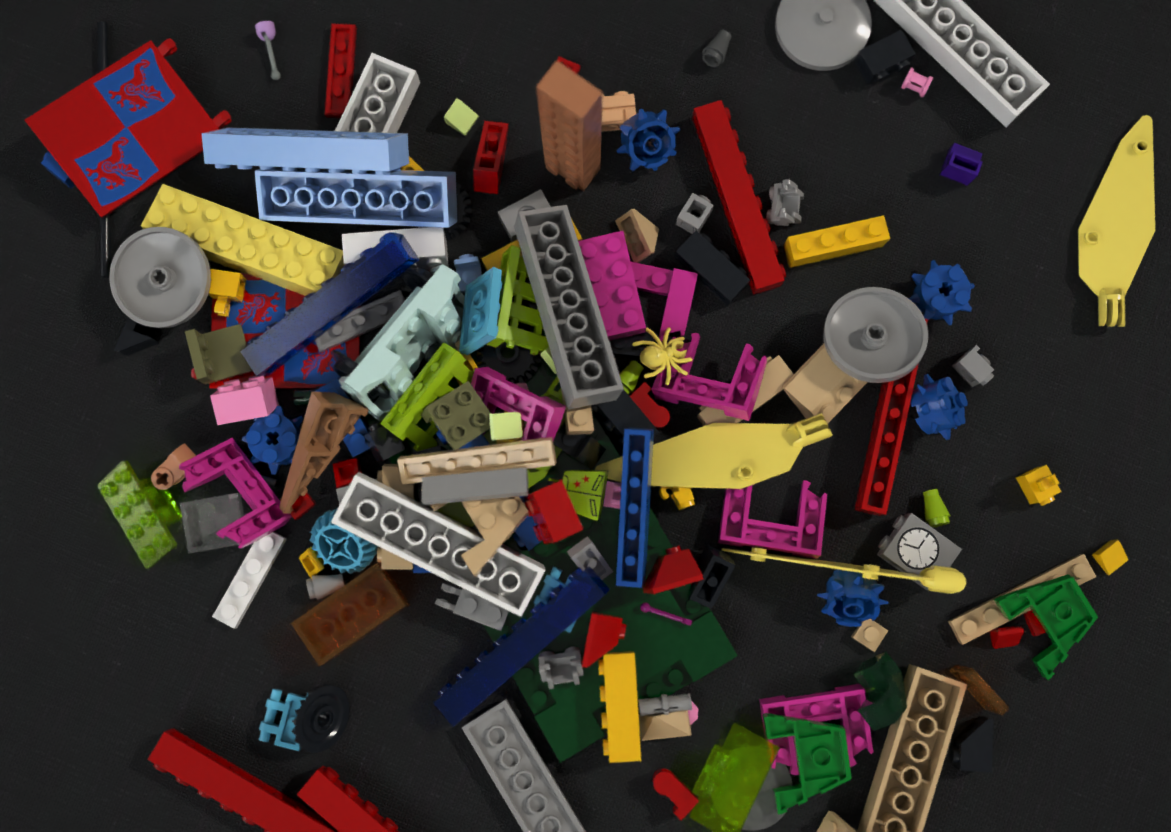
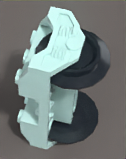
M443 264L436 266L430 271L421 267H416L414 270L406 267L401 268L399 271L400 276L413 292L358 358L353 361L339 351L332 350L330 352L336 361L332 368L341 377L339 379L341 388L351 395V398L356 403L365 406L369 410L368 413L379 421L386 417L414 381L412 374L418 369L428 348L434 343L438 342L442 345L444 342L455 349V343L460 340L465 296L461 293L458 286L461 280L459 274ZM377 396H379V398L374 403L371 401L374 400Z

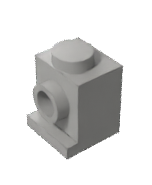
M692 193L678 215L676 225L691 234L695 231L699 233L710 216L714 205L711 204L707 197L703 195L697 196ZM696 212L700 215V217L697 218L696 216L692 215V213Z
M977 345L970 348L952 365L971 387L980 383L983 386L994 377L992 374L994 369L990 366V361L984 355L977 353L980 349Z

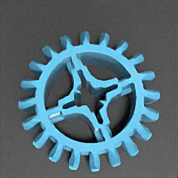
M338 507L333 509V511L325 512L315 521L310 531L312 534L310 541L314 543L312 550L318 551L317 558L324 560L323 565H331L332 570L338 568L341 574L346 571L350 574L355 571L360 572L369 566L377 554L378 546L331 523Z

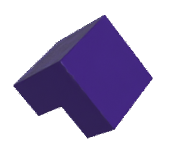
M953 143L949 148L940 175L969 185L978 176L983 163L980 161L983 153Z

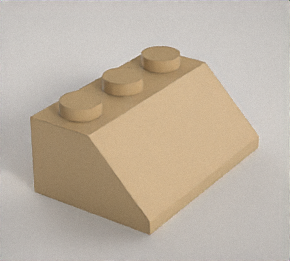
M823 344L782 388L806 419L822 413L824 420L828 424L867 382L855 379L839 369L831 360L825 344Z

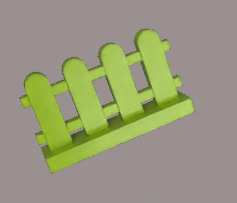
M511 245L503 253L500 270H502V289L499 297L498 333L496 338L488 342L487 345L497 348L500 344L506 342V347L512 349L514 345L530 349V354L536 356L538 352L542 353L549 348L547 338L541 335L544 328L538 307L536 310L521 305L522 299L536 303L531 284L525 282L528 273L523 256L519 257L521 248ZM518 322L534 326V332L517 328Z
M443 342L380 424L402 441L406 437L416 444L413 447L416 451L437 446V441L433 438L438 431L434 421H430L431 425L426 432L416 424L421 419V414L428 405L432 404L437 397L441 398L454 390L448 385L453 376L462 384L467 381L471 384L475 368L471 371L463 364L466 361L463 355Z

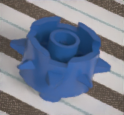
M639 109V113L626 120L623 125H620L622 146L616 151L617 153H627L631 158V170L634 171L639 166H644L645 168H652L654 171H657L659 166L668 161V156L676 155L677 152L674 150L676 146L675 134L680 131V128L669 127L666 123V110L663 109L656 114L652 111L644 112L643 109Z
M932 260L930 271L925 275L912 274L911 278L916 283V288L913 291V296L908 299L914 302L921 312H924L923 316L925 319H944L948 325H952L953 315L956 312H970L972 310L968 301L971 289L975 285L969 282L959 264L955 266H938L935 260Z
M925 374L923 386L917 384V388L912 392L910 405L911 407L916 406L919 418L915 420L926 434L941 433L946 440H950L951 429H957L958 426L966 422L964 409L968 405L966 396L963 392H958L950 377L933 381L928 374Z
M277 406L274 412L268 416L254 418L255 422L250 427L246 436L242 437V441L248 443V448L253 455L250 462L252 464L259 461L267 463L273 475L277 474L281 465L292 463L301 431L300 424L304 418L300 416L291 420L285 417L281 406ZM275 436H278V444H273Z
M840 569L834 570L833 576L827 581L826 593L817 594L818 597L827 600V604L823 607L822 612L836 618L837 624L848 627L862 626V621L868 619L876 620L880 614V605L888 604V601L879 598V594L885 588L883 584H877L874 579L862 578V573Z

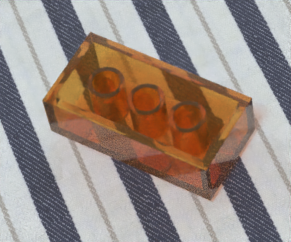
M376 563L291 624L318 665L322 666L408 607L410 603L388 571L381 569V563Z

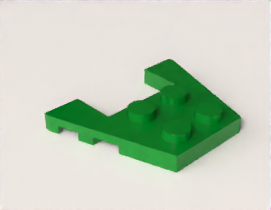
M1068 574L994 599L1004 617L1008 620L1013 619L1028 607L1034 612L1053 643L1032 659L1041 675L1047 680L1051 679L1055 674L1052 671L1059 662L1063 663L1068 657L1067 652L1075 642H1080L1098 618L1074 577Z
M763 713L767 739L793 736L800 784L773 788L778 815L787 812L788 808L796 804L801 805L807 802L808 798L820 792L823 794L852 779L846 733L842 725Z

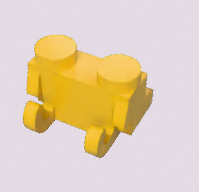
M661 487L659 490V495L663 500L669 498L666 489L672 490L673 494L670 496L676 503L678 510L695 505L691 488Z

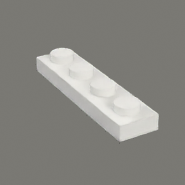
M272 532L253 543L212 617L234 629L239 626L287 539Z

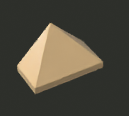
M635 209L629 210L615 221L619 230L624 232L627 248L635 263L641 262L654 253L659 232L658 227Z
M688 710L669 712V715L661 713L640 716L638 714L642 741L692 735Z

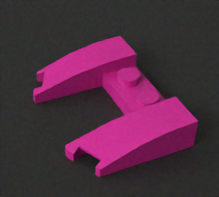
M631 262L637 290L668 296L659 333L661 342H663L664 333L668 327L671 328L670 333L680 331V336L683 337L698 273L676 268L668 270Z
M698 333L691 334V342L684 343L681 349H676L680 352L687 350L684 358L691 357L694 360L700 339ZM746 344L731 384L689 375L693 363L692 360L688 363H676L681 369L688 372L686 376L678 372L671 365V380L669 385H666L667 367L665 366V369L657 374L652 386V392L655 399L675 404H678L680 400L724 410L726 416L749 421L762 383L767 357L763 356L761 361L757 360L751 355L753 346Z
M489 367L475 368L471 385L491 414H494L496 407L509 413L519 412L521 419L527 422L521 441L552 437L554 440L566 409L565 405L547 396L539 397L507 381V376Z
M233 438L181 463L179 469L185 472L186 481L182 484L185 492L226 474L253 510L216 533L222 539L226 536L237 542L240 549L271 534L284 526L292 518L290 513L283 514L279 508L281 501Z
M803 480L796 526L748 519L752 485L743 489H725L717 543L739 547L745 545L792 553L794 556L818 559L821 556L827 494L824 493L819 498L808 490L811 483Z
M860 684L834 687L835 691L789 698L782 695L759 699L763 727V713L818 722L839 719L840 725L845 728L850 767L857 764L853 756L866 748L870 754L873 753L865 689ZM765 734L771 768L775 769L776 762L790 766V774L799 775L793 736L768 740Z

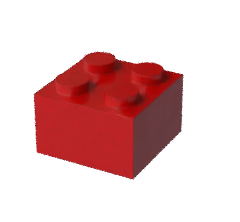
M562 480L527 496H523L525 499L523 503L529 511L528 517L532 516L536 524L533 527L535 535L544 544L555 543L583 530Z

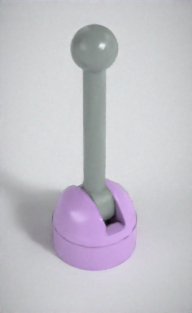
M262 21L255 25L256 33L262 41H266L272 67L271 77L273 80H279L281 74L277 71L271 40L276 35L275 25L272 21Z

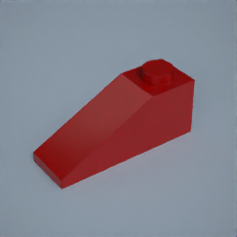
M484 122L473 168L474 192L498 194L508 123Z

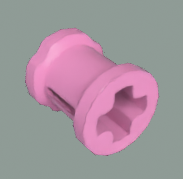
M910 68L901 88L911 89L920 93V97H924L933 77H925L914 72L913 68Z

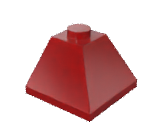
M679 545L665 549L666 554L658 557L642 590L643 593L656 594L697 582L704 578L690 550L681 549Z
M597 612L591 613L582 667H589L617 646L619 639L624 640L626 624L622 623V617Z

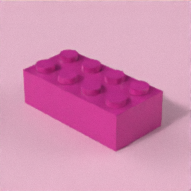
M619 231L578 241L609 341L645 333V320L624 232Z

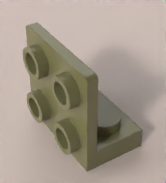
M240 324L204 334L199 333L196 329L185 331L196 378L203 384H210L253 371L243 328Z
M469 381L428 405L421 414L426 423L434 421L454 451H457L490 429L489 415L491 413Z

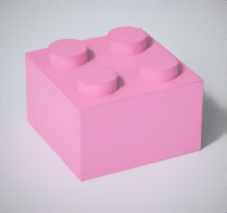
M264 375L250 377L249 381L240 383L239 379L226 381L224 385L217 387L218 390L210 395L217 425L270 415L279 406L273 378H264Z

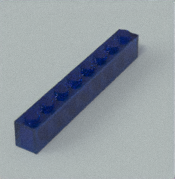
M395 232L383 235L379 239L380 243L373 248L364 250L360 254L361 258L354 263H349L342 267L341 273L338 276L323 282L322 288L316 293L313 292L305 296L301 305L286 311L283 319L268 325L265 328L266 332L261 336H256L247 342L248 346L240 352L255 375H271L420 259L404 235Z
M590 566L584 571L579 567L568 577L571 582L565 588L560 584L549 594L552 599L548 603L544 604L542 601L530 610L533 614L532 617L527 621L521 618L511 627L514 632L508 638L503 634L493 643L495 649L490 654L485 650L474 660L477 665L470 670L467 666L456 676L459 680L453 686L448 683L437 692L440 698L434 702V705L453 727L610 590Z

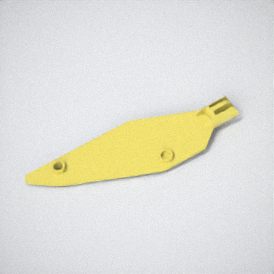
M1148 115L1142 116L1120 141L1078 229L1079 277L1098 297V326H1105L1106 324L1108 327H1114L1117 324L1118 327H1125V295L1155 232L1153 120Z
M822 413L793 424L711 423L653 445L651 486L743 489L789 472L803 447L832 436V433L828 429V424L824 420ZM623 456L600 464L595 470H608L607 479L621 483Z
M752 547L751 551L721 549V551L751 556L750 560L765 562L766 558L853 571L862 573V578L878 580L879 575L920 580L932 592L953 594L961 592L966 586L964 575L957 569L932 565L930 568L922 570L920 574L880 569V566L869 564L860 566L768 554L767 549Z

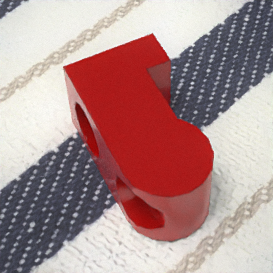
M644 382L630 395V398L655 428L661 430L668 424L670 414L665 407L658 406L648 395L651 387Z
M661 768L655 771L652 778L655 790L661 795H666L675 804L672 808L673 813L682 821L699 802L697 796L670 770Z

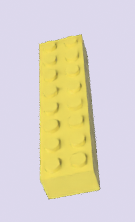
M162 184L141 224L143 229L167 227L180 231L198 243L208 260L328 305L335 294L342 274L346 270L343 250Z

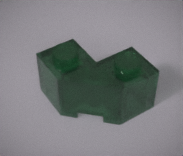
M885 651L864 661L853 674L869 695L858 711L873 731L896 723L907 709L902 671Z

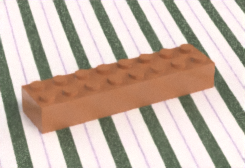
M556 60L536 86L545 167L553 175L557 176L559 174L564 177L565 182L574 189L579 188L584 191L601 167L603 92Z

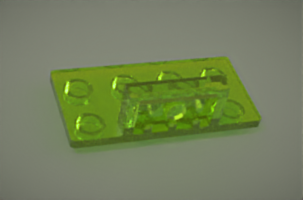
M127 460L122 461L98 484V488L127 539H129L136 551L138 558L144 567L148 569L177 546L167 525L179 522L184 516L168 489H157L153 485L151 477L139 480Z
M734 723L723 746L714 745L692 792L699 796V802L693 808L690 818L713 832H741L777 756L779 746Z

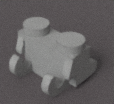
M786 179L782 183L771 186L769 196L772 200V209L767 211L768 223L777 226L801 223L802 217L799 215L800 200L804 199V193L798 189V185Z
M569 647L565 650V653L554 654L551 651L540 653L539 671L542 682L547 681L549 689H554L555 684L573 681L575 685L580 684L579 676H583V667L579 648Z

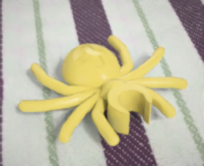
M668 327L664 333L662 344L657 335L649 328H646V332L657 343L644 340L632 343V346L650 345L640 353V361L655 371L645 374L644 378L656 376L666 366L667 377L665 384L669 385L671 365L681 374L688 375L687 371L681 369L676 364L688 363L693 360L691 357L684 358L687 350L682 352L676 350L683 348L684 337L670 340L667 344L668 335L671 331V328Z

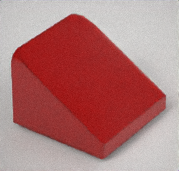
M1009 626L989 631L992 647L998 649L1018 645L1024 629L1018 626Z

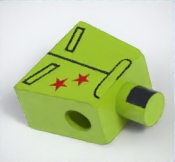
M566 470L564 472L562 481L576 514L597 521L601 518L608 470ZM549 478L547 486L561 480Z

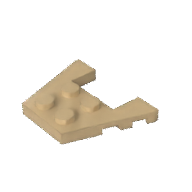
M519 496L461 502L484 538L483 542L461 555L474 577L482 571V568L494 557L505 540L509 539L528 516L529 511ZM447 503L431 504L430 506L435 512Z

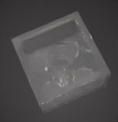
M240 493L180 503L188 554L239 545L226 536L222 539L216 533L244 516Z

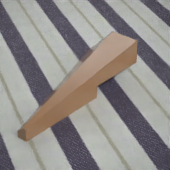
M312 391L279 506L283 514L292 513V505L300 495L305 496L308 492L306 487L312 479H318L341 449L339 446L341 441L347 434L351 435L355 431L354 424L361 415L366 416L369 410L365 406L334 392Z

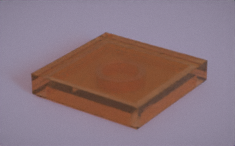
M955 665L949 670L959 682L967 684L966 689L985 710L1000 715L1009 710L1003 700L974 669Z

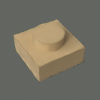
M872 619L862 621V626L857 627L851 637L872 652H875L888 630L872 621Z

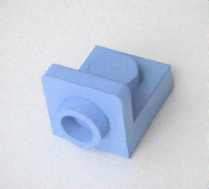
M464 254L459 256V259L454 260L456 272L461 279L458 283L461 293H465L466 286L482 275L480 260L478 256L474 257L473 254Z

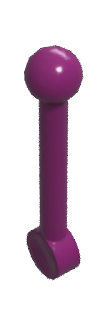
M642 603L640 606L641 611L644 613L652 612L690 626L692 624V620L650 607L648 603Z

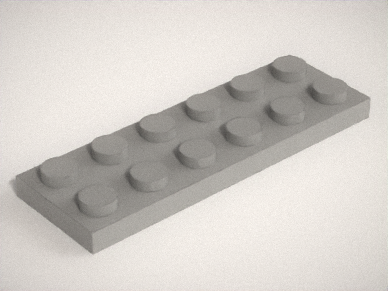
M507 699L462 726L464 733L523 832H586Z

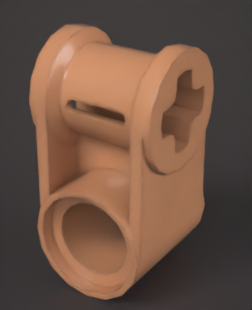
M185 443L175 449L152 473L151 480L157 489L166 490L185 478V472L180 470L179 466L181 463L196 456Z

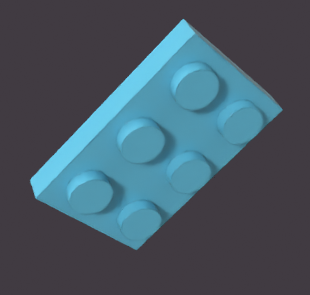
M492 267L466 286L459 352L462 354H471L497 336V320L500 311L499 297L502 289V270Z

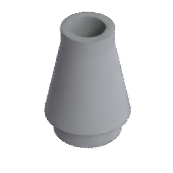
M342 574L314 575L311 579L306 580L310 599L317 598L319 600L345 588Z

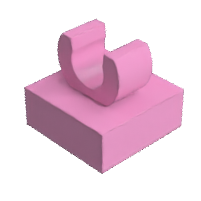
M607 481L603 507L620 509L621 483Z

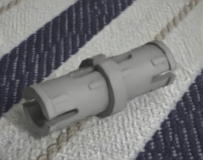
M690 693L675 696L661 694V697L638 699L640 716L661 713L669 715V712L692 710Z

